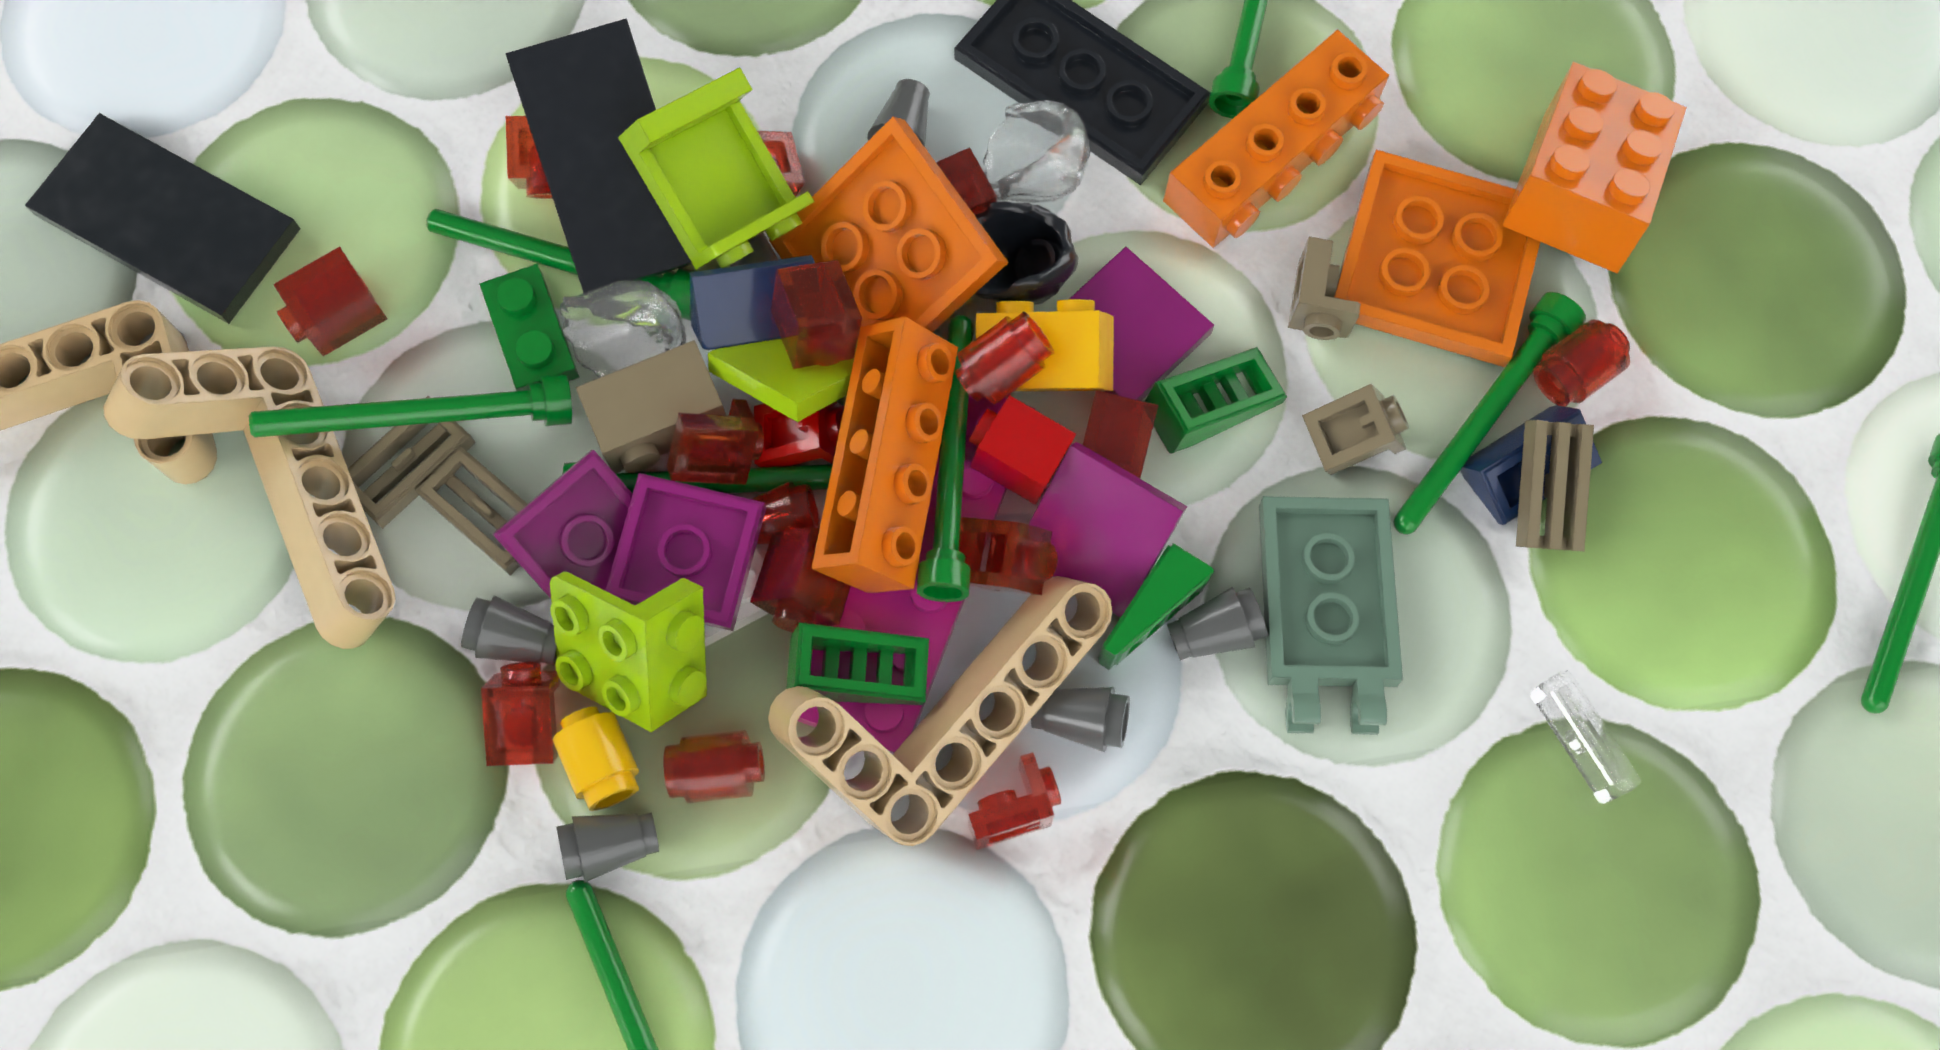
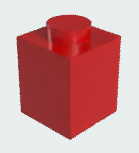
M1009 395L998 414L987 408L975 427L969 442L976 445L977 450L970 467L1036 505L1065 457L1076 433Z

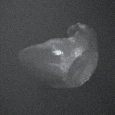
M1048 100L1027 104L1016 103L1006 107V119L988 139L987 152L983 160L986 172L982 176L983 190L987 193L986 198L989 200L1046 203L1055 202L1076 191V188L1081 184L1090 157V140L1084 121L1079 117L1078 113L1063 103Z
M616 281L576 296L564 297L563 302L560 304V315L564 316L562 328L566 339L573 346L575 358L583 367L593 371L598 378L686 343V331L676 301L648 281Z

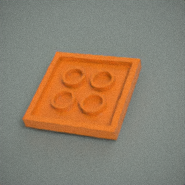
M894 116L812 196L815 201L814 203L797 212L803 224L773 241L769 239V242L781 259L812 255L815 262L824 322L857 339L859 338L860 328L863 326L904 316L934 332L1009 263L908 123Z
M1376 149L1370 162L1340 268L1334 298L1355 301L1361 304L1359 317L1355 324L1505 367L1513 355L1540 241L1502 226L1516 189Z

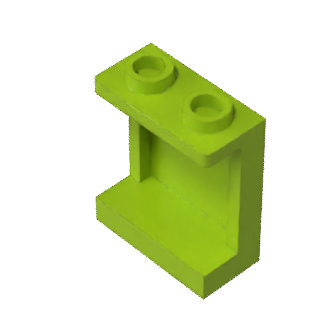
M740 67L637 119L618 137L696 270L715 259L721 268L728 267L754 252L749 240L764 231L770 241L779 238L803 224L797 212L815 202L809 191L798 197L793 194L741 104L740 100L753 89Z

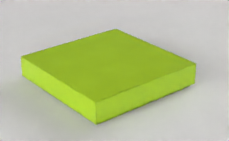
M822 321V331L818 333L714 349L708 352V372L794 421L799 422L847 396L858 339Z

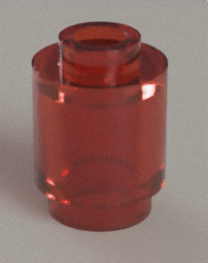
M1023 311L1014 319L1009 316L1004 317L959 351L957 355L962 366L955 373L961 385L974 400L980 401L985 397L991 403L997 404L1045 369L1044 361L1054 354V349L1038 324L1030 315Z
M1591 319L1542 354L1541 363L1534 368L1535 382L1545 397L1558 406L1565 407L1571 402L1581 403L1628 369L1630 365L1629 341L1622 330L1614 324Z
M746 730L682 737L679 744L667 745L664 749V778L666 789L671 799L684 797L687 803L751 797L754 792V783L764 782L765 779L762 745L760 742L750 743Z

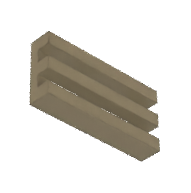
M456 421L438 423L412 448H407L393 460L392 466L365 491H362L359 487L428 424L394 426L348 468L364 512L382 529L419 496L415 490L459 446L468 451L476 443L471 435Z
M1543 420L1525 421L1516 547L1585 551L1594 425L1548 422ZM1547 435L1552 436L1550 468L1549 473L1545 475L1544 497L1547 498L1544 536H1539Z
M459 446L415 491L433 509L511 576L519 567L517 561L507 550L503 551L436 491L445 484L496 530L504 525L507 520L454 475L461 466L515 513H518L527 503L464 448Z

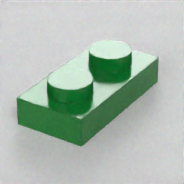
M538 263L479 283L517 391L528 390V384L540 383L541 376L567 375L569 381L580 378Z

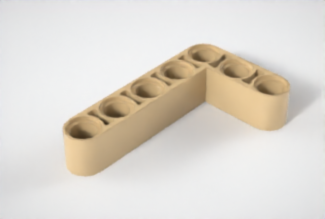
M136 300L0 344V431L105 396L110 393L124 363L131 357L152 353L189 351L187 342L182 333L156 307L149 302ZM153 333V336L147 342L140 345L147 335ZM91 354L85 363L79 365L85 356ZM28 375V378L19 385V382ZM212 433L154 439H134L139 454L176 483L192 484L199 482L209 475L217 461V448ZM186 439L183 447L177 453L168 456L170 449L175 443Z
M256 347L142 354L127 360L103 406L104 417L109 426L119 434L131 439H154L243 430L316 629L321 637L333 646L342 649H354L363 645L391 612L396 598L392 582L334 431L254 438L250 433L249 414L253 411L324 406L310 369L304 359L286 348ZM349 604L358 608L361 611V613L355 611L352 607L349 606Z
M1060 576L1046 579L1027 598L893 755L838 703L808 687L796 686L788 688L776 696L769 710L768 721L770 730L779 742L871 826L901 845L914 846L923 843L936 832L1103 635L1111 622V600L1105 590L1096 584ZM1075 595L1078 604L1077 610L1073 618L1067 622L1065 616L1066 605L1070 598ZM1034 643L1036 647L1035 661L1029 669L1024 671L1022 664L1024 653ZM993 693L995 699L994 709L986 719L981 721L979 715L980 705L984 698ZM816 706L819 713L818 724L807 736L798 737L796 726L799 717L808 708ZM951 743L953 751L949 763L943 769L936 771L935 762L939 751ZM863 751L865 761L861 772L854 778L845 780L844 770L847 761L855 753ZM909 795L910 802L905 815L899 820L892 822L891 811L895 802L902 796Z

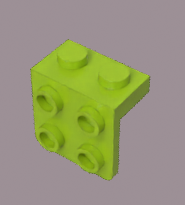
M566 571L551 578L552 604L550 611L554 625L555 644L557 645L555 667L560 680L567 688L580 693L649 732H653L707 696L702 586L682 578L639 604L633 605Z

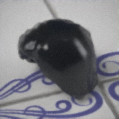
M1003 201L987 204V210L975 215L1009 262L980 288L975 295L998 302L1029 301L1034 302V305L1042 304L1056 295L1062 285L1076 271L1079 257L1072 244L1071 230L1067 222L1052 211L1040 205Z

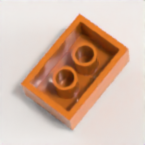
M1573 62L1544 114L1502 226L1618 274L1651 223L1687 107L1671 101L1660 93L1648 92L1618 80L1605 71L1591 69Z

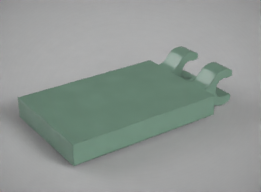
M1263 496L1259 504L1264 621L1268 636L1265 637L1268 685H1287L1285 712L1287 733L1313 734L1314 724L1321 723V704L1318 686L1352 687L1350 705L1351 733L1378 735L1379 725L1387 724V705L1384 687H1398L1403 680L1389 499Z

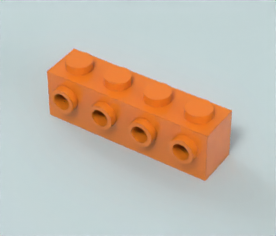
M1337 29L1173 169L1169 174L1163 202L1212 248L1217 246L1229 234L1234 238L1240 237L1256 221L1260 214L1258 209L1271 198L1277 202L1285 198L1299 183L1302 177L1300 172L1313 161L1318 166L1325 163L1343 142L1342 136L1353 126L1358 130H1362L1378 115L1384 105V102L1380 100V96L1389 78V74Z
M906 316L860 328L812 564L813 570L866 593L914 589L958 351L957 346Z

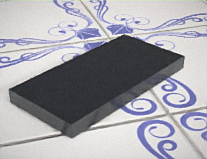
M996 0L954 48V59L1139 185L1146 180L1207 106L1211 92L1072 0Z
M627 18L505 53L584 295L587 297L692 265L687 253L618 138L637 119L656 110Z
M101 113L95 117L25 204L40 219L230 324L301 229L293 218Z

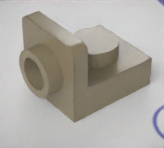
M1309 236L1297 266L1288 328L1302 330L1307 336L1319 340H1333L1338 337L1347 338L1359 317L1361 304L1355 301L1334 298L1340 266L1330 264L1333 241Z
M1372 384L1302 415L1325 472L1330 475L1388 449L1394 454L1406 450L1400 433L1408 430L1409 425L1400 404L1394 395L1384 398L1383 394Z

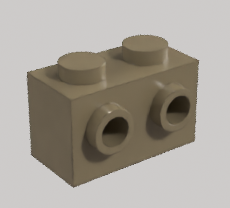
M695 340L575 387L601 452L614 473L624 470L628 473L646 470L655 465L660 460L661 455L683 446L687 449L705 446L714 441L719 436L720 431L730 428L723 404Z

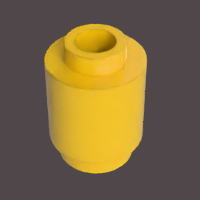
M592 706L573 712L562 719L560 722L562 730L553 737L552 741L576 798L585 799L589 811H598L616 805L633 796L639 790L635 779L639 769L615 713H600L597 707Z

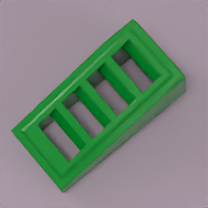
M1258 347L1156 382L1145 399L1143 407L1167 451L1172 454L1196 445L1282 404L1286 400L1287 395ZM1243 373L1255 393L1254 396H1248L1236 374ZM1220 382L1232 404H1227L1216 385ZM1193 394H1199L1208 410L1207 413L1203 412Z
M1176 544L1168 545L1104 642L1098 655V663L1108 670L1114 665H1118L1198 596L1209 582L1214 569Z
M799 623L790 639L786 689L796 686L808 687L835 702L923 705L926 702L929 638ZM812 650L823 651L821 676L811 675ZM840 651L850 652L849 680L838 678ZM867 653H878L876 683L865 682ZM893 654H905L903 686L892 685Z

